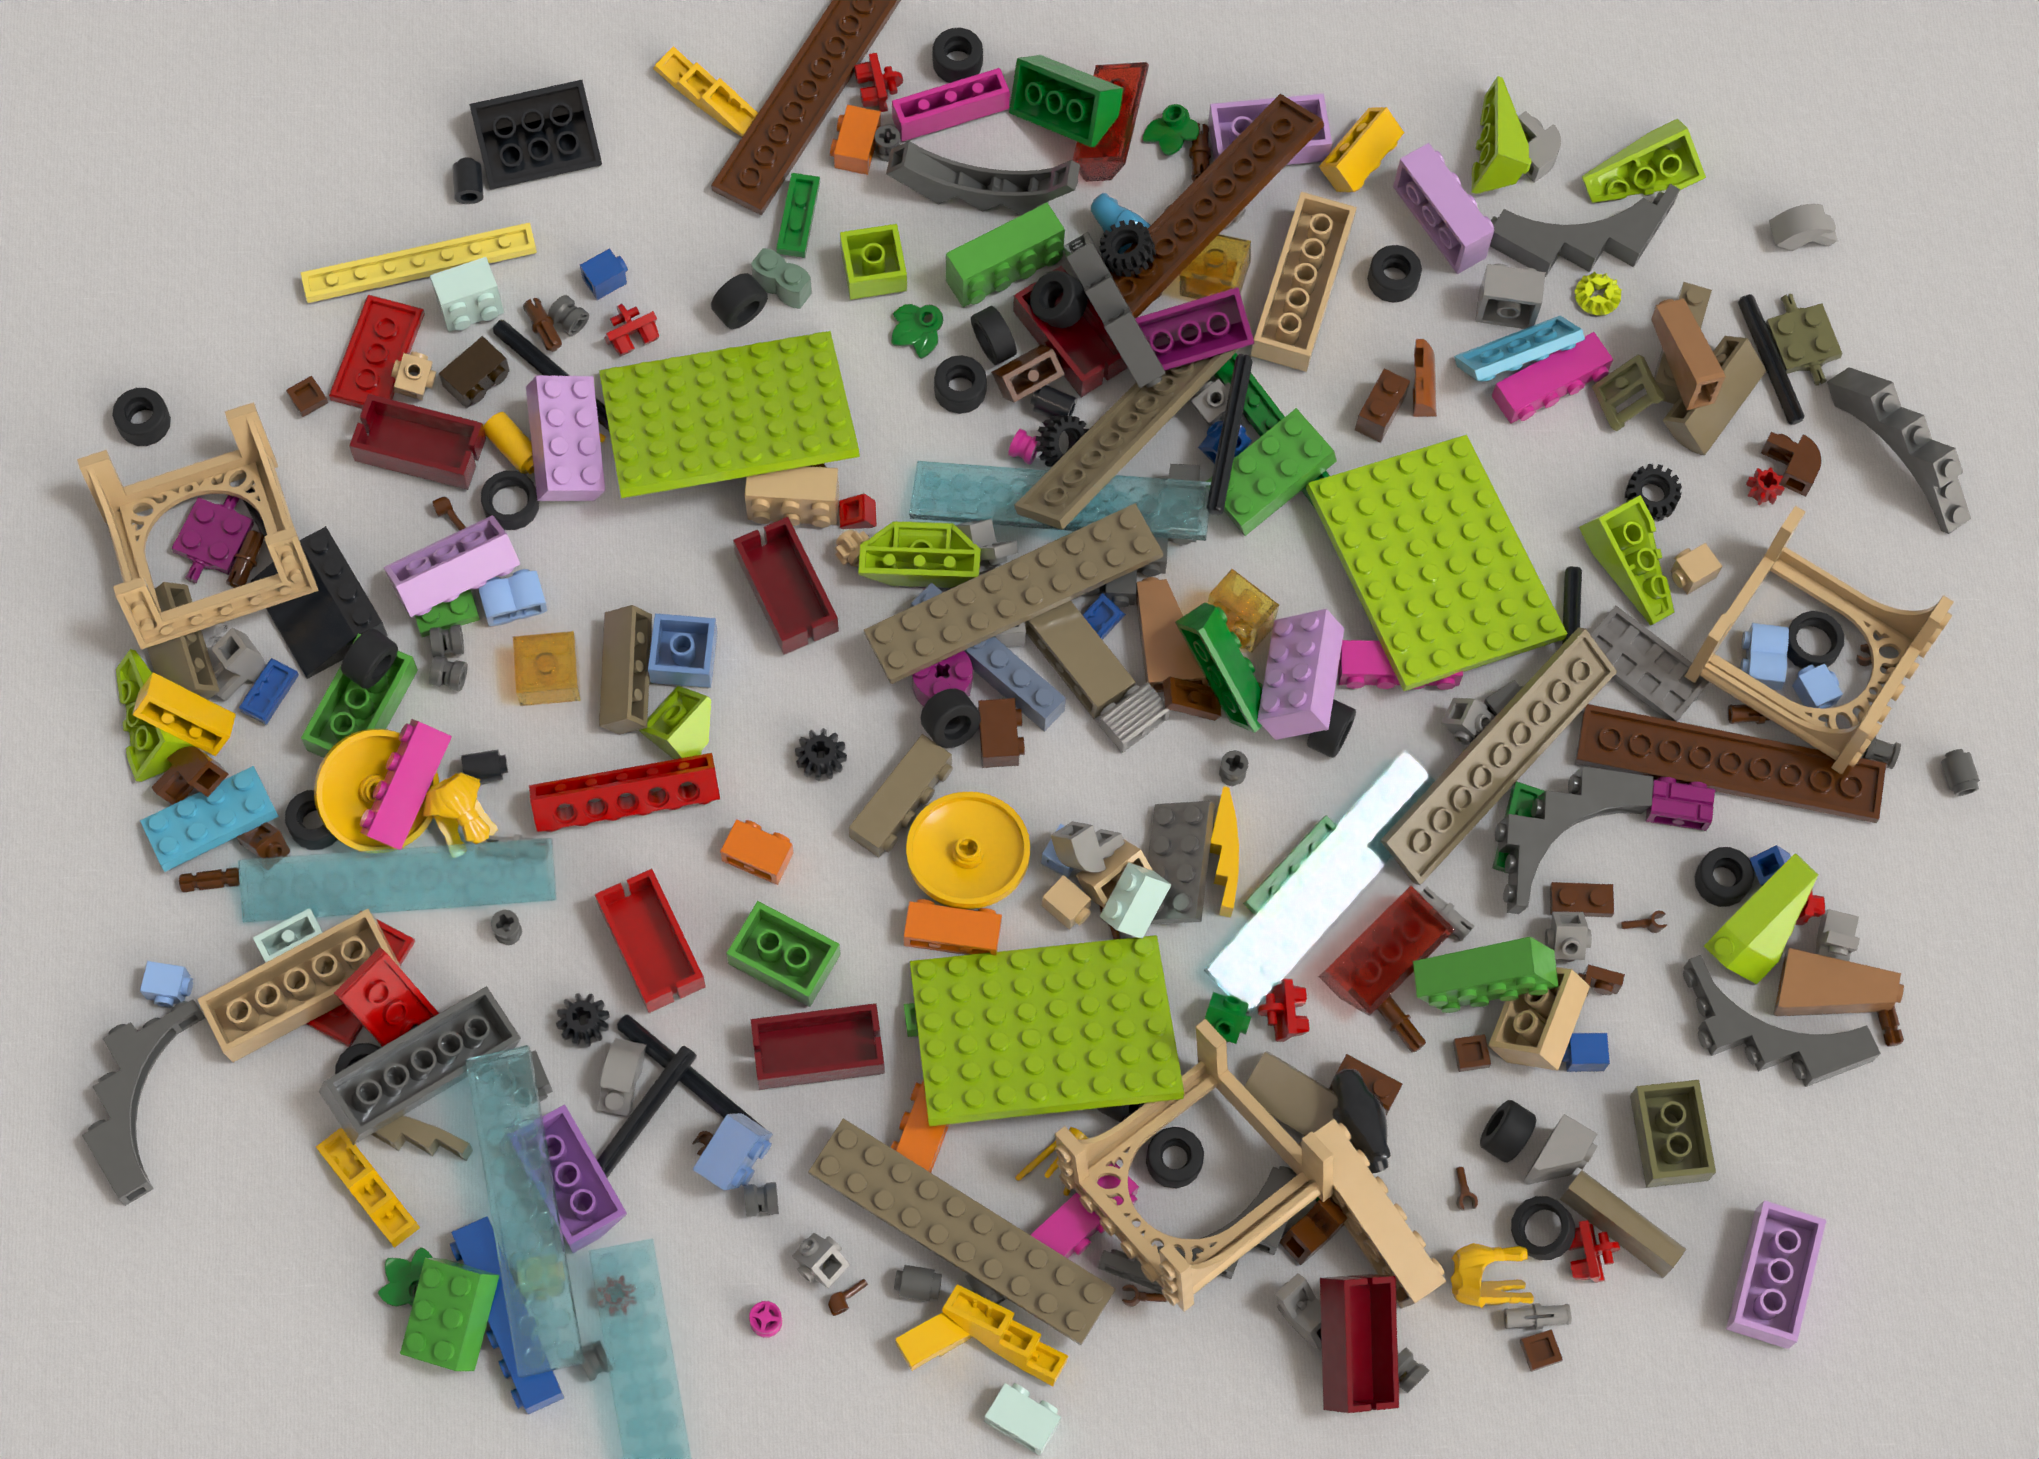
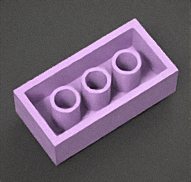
M1324 94L1287 97L1320 117L1324 123V127L1287 165L1323 162L1330 154L1332 147ZM1275 98L1210 104L1208 125L1214 161Z
M1427 143L1400 158L1393 188L1455 272L1459 274L1484 260L1494 234L1493 224L1487 216H1483L1479 211L1473 196L1467 195L1461 187L1458 176L1454 172L1451 173L1446 167L1441 153L1437 150L1435 151Z
M535 376L526 386L537 501H595L605 491L594 378L593 376Z
M492 515L383 568L398 599L409 616L412 617L428 613L433 606L441 602H451L458 598L460 593L468 589L480 588L487 583V580L497 575L504 576L511 573L514 567L520 565V561L507 533Z
M1327 609L1274 620L1257 721L1275 740L1329 729L1344 627Z
M1765 1200L1756 1208L1726 1330L1786 1349L1797 1343L1826 1219Z

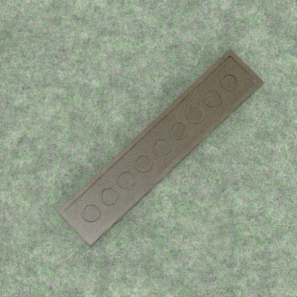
M1239 349L1167 370L1161 376L1162 380L1150 388H1147L1146 385L1140 388L1136 382L1014 505L1017 514L1063 530Z
M1136 503L874 624L864 629V635L890 684H893L1163 557V551Z
M1578 627L1380 840L1414 884L1421 885L1617 673V670L1586 628Z
M844 1118L808 1171L817 1180L1079 1345L1083 1344L1116 1290L1111 1285Z

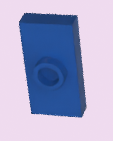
M1103 593L1083 614L1084 618L1102 640L1126 615Z
M271 658L239 706L240 711L267 725L298 678V671Z

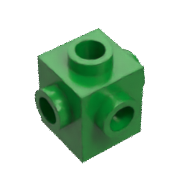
M1213 992L1205 1019L1226 1042L1237 1044L1239 1034H1246L1251 1016L1246 1015L1249 1003L1233 995L1225 996Z

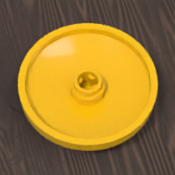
M367 729L343 738L329 750L316 774L314 799L322 823L340 842L362 852L386 853L398 850L360 833L362 830V826H360L362 816L367 809L371 810L376 799L373 797L375 787L380 780L384 781L388 769H386L387 761L393 752H397L401 744L399 740L400 733L396 731ZM437 771L428 791L432 786L439 784ZM424 800L403 847L416 840L427 829L433 819V816H422Z
M980 792L952 793L938 798L927 805L915 818L907 836V863L916 884L935 901L960 909L982 908L1006 898L1023 880L1030 860L1029 834L1021 817L1004 801Z

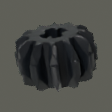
M825 728L817 736L813 730H810V739L801 737L799 739L801 747L795 749V756L799 757L796 761L797 767L804 768V775L806 777L815 773V780L820 781L821 774H826L827 778L831 780L833 778L832 770L841 773L843 770L841 763L847 761V754L843 752L846 749L845 743L843 741L837 742L838 734L836 732L827 737V730ZM818 752H825L823 754L824 758H817Z
M576 993V1002L572 1003L569 999H565L564 1005L567 1009L557 1010V1015L561 1020L556 1022L557 1029L563 1030L561 1036L564 1040L572 1038L573 1046H578L581 1039H584L585 1045L590 1047V1038L594 1037L596 1040L601 1041L603 1038L600 1031L609 1030V1024L605 1020L610 1018L608 1010H603L605 1004L602 1000L594 1002L593 994H588L585 1001H583L580 993ZM582 1015H586L587 1023L584 1025H580L579 1017Z

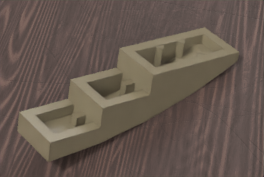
M401 1116L371 1134L398 1151L405 1141H408L431 1156L434 1155L439 1146L465 1161L468 1160L473 1152L470 1143L441 1128L407 1116Z

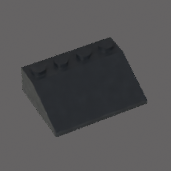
M583 80L469 104L490 190L602 165Z
M326 526L299 540L319 591L266 608L307 679L342 661L358 633L362 635L369 629H377L386 637L388 636L382 620ZM274 562L255 576L251 582L278 574Z

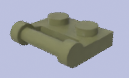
M1639 354L1592 385L1604 415L1611 428L1615 431L1623 428L1626 421L1653 403L1658 404L1665 399L1664 393L1658 387L1645 358ZM1645 388L1647 394L1617 413V406Z

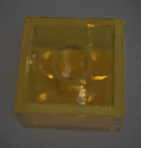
M1219 234L1179 275L1180 296L1200 299L1236 287L1239 288L1241 294L1251 263V241Z
M1231 569L1219 582L1208 598V604L1216 607L1219 606L1226 614L1228 619L1226 625L1229 631L1235 633L1242 645L1241 649L1246 648L1252 653L1273 629L1279 604L1234 569Z
M574 631L513 636L516 694L520 706L581 701L578 646Z

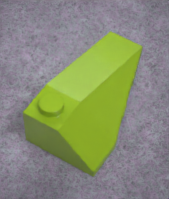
M1500 76L1496 77L1484 96L1480 125L1484 126L1480 139L1476 143V150L1481 151L1479 163L1475 162L1472 167L1471 192L1475 194L1514 185L1522 174L1525 175L1531 166L1528 141L1505 82Z
M1677 118L1650 131L1581 177L1591 202L1595 203L1622 199L1630 195L1654 194L1657 191L1667 190L1670 184L1682 190L1705 179L1706 175L1689 129Z
M1641 495L1579 527L1592 554L1650 626L1675 613L1667 577L1662 575L1659 559H1662L1661 549L1656 548L1653 533L1656 532L1655 522Z
M130 649L116 668L120 703L126 705V720L122 723L123 731L129 732L131 746L126 748L127 759L135 781L141 782L166 772L172 766L167 759L171 754L181 748L195 746L132 715L138 692L152 672L136 650Z
M1795 853L1713 935L1704 947L1727 969L1758 984L1780 961L1785 945L1795 928L1796 921L1808 900L1819 874Z

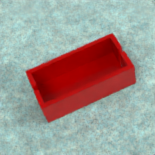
M652 868L626 880L630 896L625 897L621 882L595 894L598 907L648 1013L673 1003V995L678 994L681 999L706 987L704 976Z

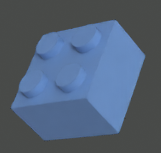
M655 613L648 666L650 682L711 688L718 634L716 618Z
M742 1113L728 1114L693 1170L724 1191L739 1188L741 1185H747L755 1172L752 1169L754 1163L758 1158L763 1159L772 1145L769 1139L773 1134Z

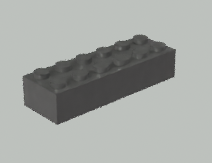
M486 986L325 1080L319 1093L354 1145L512 1051L521 1040V1037Z

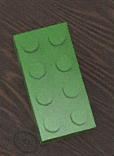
M1047 202L947 252L946 282L962 307L969 304H978L987 295L995 291H1004L1011 283L1021 278L1027 279L1031 277L1036 270L1058 263L1063 257L1065 229Z
M1297 408L1233 460L1224 512L1244 536L1303 490L1309 482L1314 481L1337 462L1334 450ZM1212 477L1204 483L1208 494Z
M398 651L387 673L369 689L360 687L345 676L340 666L301 737L306 750L324 758L335 744L355 732L367 729H386L418 671L414 658Z
M1532 937L1413 961L1417 998L1429 1003V1006L1440 1009L1443 1013L1458 1012L1460 1007L1467 1005L1472 1007L1487 1006L1489 1001L1496 999L1513 1001L1519 998L1518 995L1526 993L1530 995H1543L1548 993V989L1558 987L1554 950Z

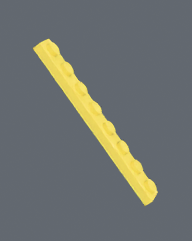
M525 223L300 273L307 303L430 277L432 274L483 257L487 258L488 263H494L535 254L537 250L530 223Z

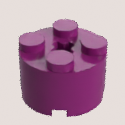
M964 651L912 675L914 695L923 706L936 693L945 689L956 688L964 691L968 697L970 696L973 683V667L970 658Z

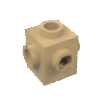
M411 352L410 355L404 353L402 361H395L391 377L396 378L394 384L395 393L423 400L426 387L432 389L436 376V371L431 370L433 362L428 360V356L418 352ZM415 372V373H417L418 375H417V376H412V375H410V373Z

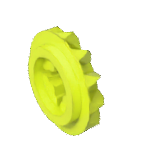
M1594 271L1591 275H1584L1577 283L1575 299L1585 312L1597 316L1607 315L1618 307L1621 301L1622 289H1619L1617 279L1612 280L1608 277L1607 273L1602 275L1596 274ZM1594 288H1596L1597 290L1605 288L1606 290L1604 291L1603 297L1601 295H1597L1596 297L1593 296L1591 298L1594 292Z

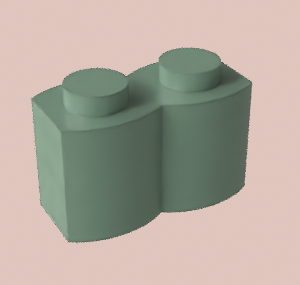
M762 248L752 261V276L767 293L777 294L784 304L792 308L801 309L812 294L811 277L805 269L793 263H786L779 253L766 248Z

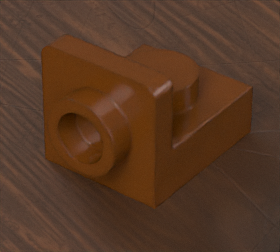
M268 822L236 837L240 845L255 854L262 866L267 870L290 853V849L280 830Z
M1589 964L1583 973L1578 972V975L1591 988H1594L1596 993L1602 995L1617 994L1623 985L1625 974Z

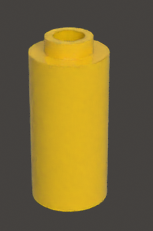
M505 412L493 415L483 426L485 435L519 472L523 474L534 473L531 440Z

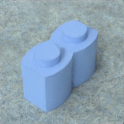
M522 569L513 573L509 578L493 577L487 580L484 586L478 588L488 626L507 624L517 619L529 618L547 611L537 571Z
M1752 623L1749 631H1744L1742 649H1746V659L1742 658L1740 670L1773 690H1781L1786 679L1789 628Z

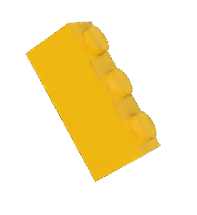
M1387 107L1368 108L1320 164L1319 168L1336 192H1356L1364 185V180L1370 173L1381 165V160L1386 154L1397 146V141L1402 137L1404 131Z
M154 672L138 692L132 714L215 757L230 738L236 716L235 713Z

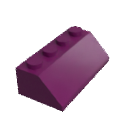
M1238 287L1135 318L1165 371L1255 344Z

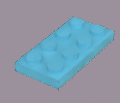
M1557 316L1458 354L1454 358L1458 368L1475 380L1483 382L1492 380L1500 372L1518 370L1526 362L1546 359L1552 352L1572 349L1576 346V343L1585 340L1583 329L1564 317Z
M252 766L223 780L209 797L198 792L140 820L162 869L166 872L279 816L257 771Z

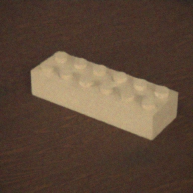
M1305 192L1300 193L1254 337L1255 344L1252 345L1251 356L1307 372L1351 232L1357 207Z
M366 909L197 1000L223 1053L232 1062H235L342 1005L343 1003L334 992L379 947L392 958L401 970L402 968L377 919L369 909Z
M1333 1119L1314 1132L1319 1140L1333 1153V1195L1329 1198L1337 1203L1348 1219L1344 1222V1226L1377 1274L1396 1277V1302L1401 1309L1417 1303L1444 1284L1446 1280L1442 1276L1444 1274L1442 1266L1435 1258L1430 1259L1424 1250L1426 1244L1417 1231H1411L1405 1222L1407 1216L1403 1209L1397 1203L1393 1205L1386 1195L1389 1191L1380 1177L1373 1176L1368 1168L1370 1163L1361 1150L1356 1151L1349 1141L1351 1135L1348 1129L1342 1123L1338 1124ZM1301 1141L1300 1143H1298V1145H1299L1301 1148H1302V1141Z

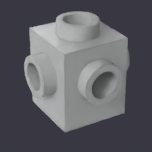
M1219 379L1214 383L1209 381L1199 389V395L1191 401L1194 408L1209 426L1224 420L1230 390L1229 382L1224 386Z
M1453 698L1441 724L1454 734V739L1457 742L1469 745L1495 716L1487 710L1488 707L1481 701L1471 698Z
M1552 912L1551 929H1546L1545 945L1554 950L1555 959L1564 962L1585 960L1586 948H1591L1592 934L1591 930L1588 929L1584 913Z
M816 1233L805 1239L799 1249L792 1255L800 1265L797 1268L798 1272L806 1280L812 1282L815 1279L827 1288L850 1266L849 1262L840 1253L842 1248L830 1236L824 1239Z

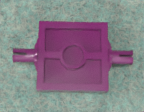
M228 495L223 504H214L202 498H197L172 546L173 553L183 556L193 563L185 576V579L191 582L192 580L193 583H197L203 569H215L229 575L235 562L234 555L239 554L247 533L254 526L253 519L241 515L234 510L240 498Z

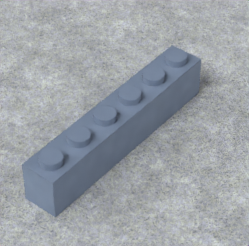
M931 583L911 603V607L943 592ZM996 637L989 638L964 650L971 660L973 670L1006 699L1015 698V707L1021 708L1022 713L1044 732L1065 711L1066 698Z

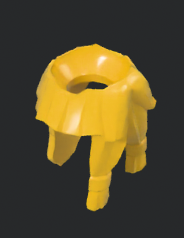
M462 772L455 773L452 777L444 779L439 784L430 788L424 798L422 816H433L439 829L445 836L453 858L459 857L467 851V847L461 841L458 833L459 825L462 827L465 841L474 844L482 843L489 838V835L493 836L498 831L497 825L491 821L477 800L478 790L481 785L480 779Z
M1472 1243L1457 1250L1451 1258L1454 1261V1273L1450 1278L1452 1294L1458 1302L1481 1308L1485 1304L1498 1305L1508 1302L1509 1304H1518L1519 1302L1532 1304L1534 1302V1296L1531 1292H1505L1512 1289H1525L1526 1283L1523 1280L1481 1282L1485 1267L1494 1261L1521 1262L1528 1259L1525 1247L1501 1248Z

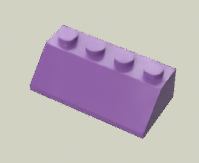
M565 1104L508 1136L573 1253L604 1236L627 1215Z

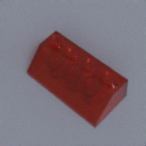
M1147 62L1095 66L1093 76L1123 87L1119 116L1095 147H1089L1080 142L1076 143L1073 161L1080 164L1079 174L1086 182L1111 181L1126 164L1149 68Z
M1410 886L1318 977L1341 1000L1370 1016L1414 972L1413 961L1428 958L1455 929Z

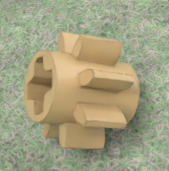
M847 530L836 540L837 546L835 549L838 552L835 555L843 565L849 562L851 566L857 567L859 566L860 544L870 538L864 531L858 533L856 530Z

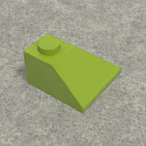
M677 686L648 717L647 728L640 729L639 731L673 759L701 755L702 750L709 743L711 699L701 693Z

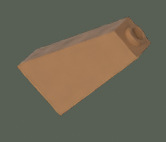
M1667 299L1656 305L1651 320L1686 410L1714 404L1726 377L1685 299L1675 301Z
M1148 577L1136 583V605L1146 683L1148 682L1156 692H1164L1163 681L1169 676L1207 686V679L1175 623L1183 617V614L1167 579L1159 580L1156 577Z
M1789 948L1783 960L1773 1015L1800 1016L1891 1010L1896 1002H1901L1903 997L1904 985L1899 984L1901 973Z

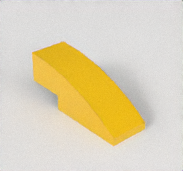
M942 1312L895 1338V1344L911 1371L938 1355L941 1357L973 1338V1336Z

